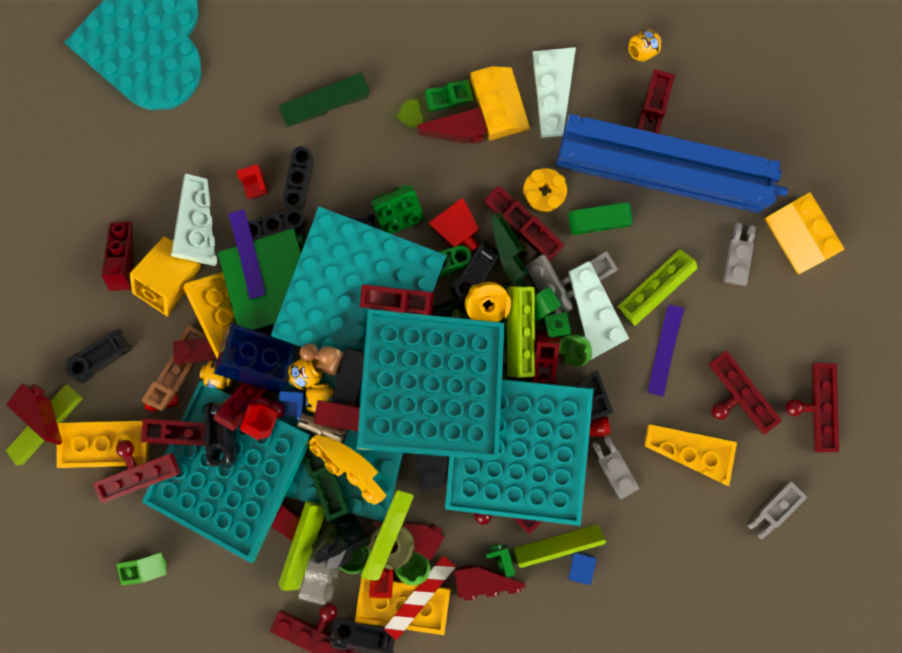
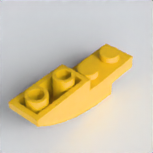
M315 435L309 440L311 451L317 457L320 456L324 460L327 470L332 474H336L337 477L346 472L347 479L354 486L357 485L360 488L362 496L367 502L375 505L387 496L372 479L378 471L360 454L328 437Z

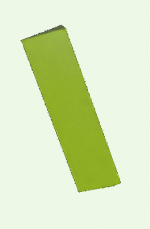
M679 249L624 299L617 308L636 326L698 268L696 260L682 249Z
M508 287L507 294L511 300V309L507 316V376L518 378L535 377L534 287Z
M65 384L51 400L57 423H61L83 399L68 384ZM27 426L6 449V452L17 466L23 465L42 445L44 440Z
M397 489L362 571L361 578L376 581L380 579L414 496L412 494Z
M308 500L305 502L278 583L283 591L297 590L301 587L311 557L310 555L313 551L312 545L317 539L325 515L321 503Z
M593 525L514 548V553L518 566L523 568L604 545L606 540L599 525Z

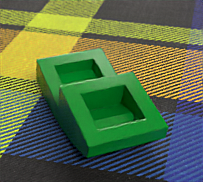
M469 80L450 82L446 86L430 88L424 91L429 113L473 102Z

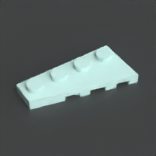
M576 47L533 51L541 138L563 136Z
M190 174L184 175L171 256L216 266L217 257L214 251L213 223L209 209L208 181L205 178Z
M586 261L568 271L574 298L577 302L583 336L591 344V359L628 340L629 337L590 261Z

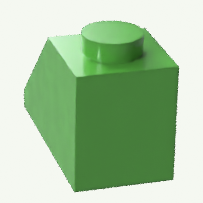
M162 552L116 564L121 586L144 583L167 575L166 561L162 556Z

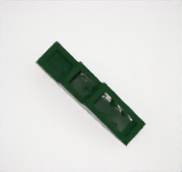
M497 213L492 216L497 249L509 282H513L514 287H528L522 277L529 272L517 255L524 248L502 213Z

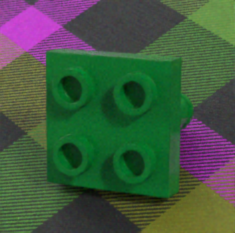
M412 184L409 186L400 185L401 189L396 187L394 192L387 195L381 193L380 198L377 195L371 201L384 232L394 234L425 220Z

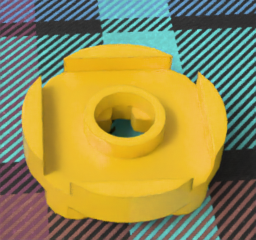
M548 168L534 170L527 177L523 187V196L533 210L541 213H548L557 209L563 204L567 195L565 178L557 171ZM544 185H547L548 189L551 190V193H547L546 196H543L542 191H539V188H542Z
M483 282L473 285L465 300V310L471 320L499 322L503 317L506 318L511 309V300L506 290L494 282ZM490 300L493 305L485 309L483 303Z

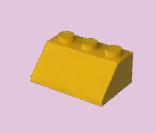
M491 66L471 72L470 82L478 108L481 107L489 141L530 129L511 67Z
M811 192L764 218L797 274L844 250L843 245Z

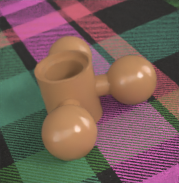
M311 343L304 344L300 349V356L303 360L308 362L315 359L319 360L316 366L317 369L330 375H336L340 372L341 361L344 356L342 351L331 346H324L318 352L317 347Z

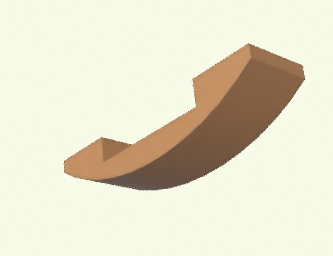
M188 325L179 341L207 337L205 333ZM173 353L157 381L152 382L141 401L162 412L176 395L195 363L175 364Z

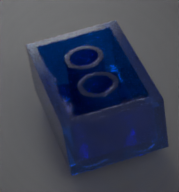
M231 323L224 332L214 374L280 393L288 385V370L293 362L296 345Z

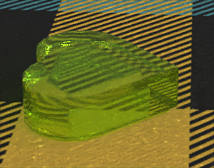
M414 99L407 100L398 112L396 119L411 128H418L417 125L423 123L419 102Z

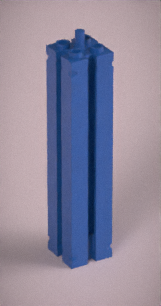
M573 114L569 115L565 124L556 163L557 168H567L570 171L741 210L747 209L754 213H759L764 208L774 204L777 195L786 196L788 192L787 187L774 185V182H779L782 170L779 169L780 161L767 160L766 158L587 117L580 118L578 115Z

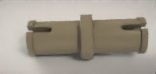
M302 413L300 420L303 421H298V427L315 432L316 435L336 440L339 443L344 439L342 435L346 434V429L315 424L314 417Z

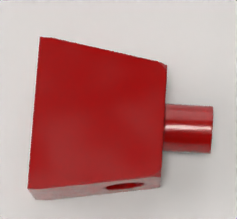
M463 198L429 222V227L451 248L463 245L469 249L470 253L479 248L478 243L473 238L479 232V228Z

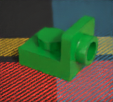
M567 312L544 317V329L547 330L549 338L570 335L571 330Z
M502 543L490 546V550L486 551L487 559L500 555L501 558L497 559L500 572L505 571L506 577L515 575L507 545L502 546Z

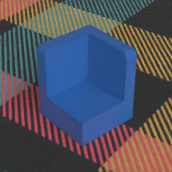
M284 389L280 391V401H284L285 406L284 416L297 417V420H300L302 413L306 414V390Z
M583 552L572 553L570 557L572 564L568 577L569 580L591 585L597 558L594 555Z

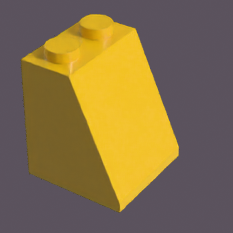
M164 236L131 271L130 279L132 294L169 317L185 294L184 284L195 279L200 272L201 263L172 257L173 239L170 240Z

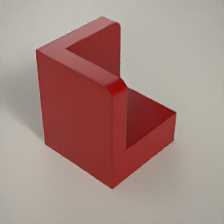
M258 164L236 171L239 180L243 183L248 199L269 194L262 170Z
M262 402L249 404L239 430L257 440L270 437L279 412Z

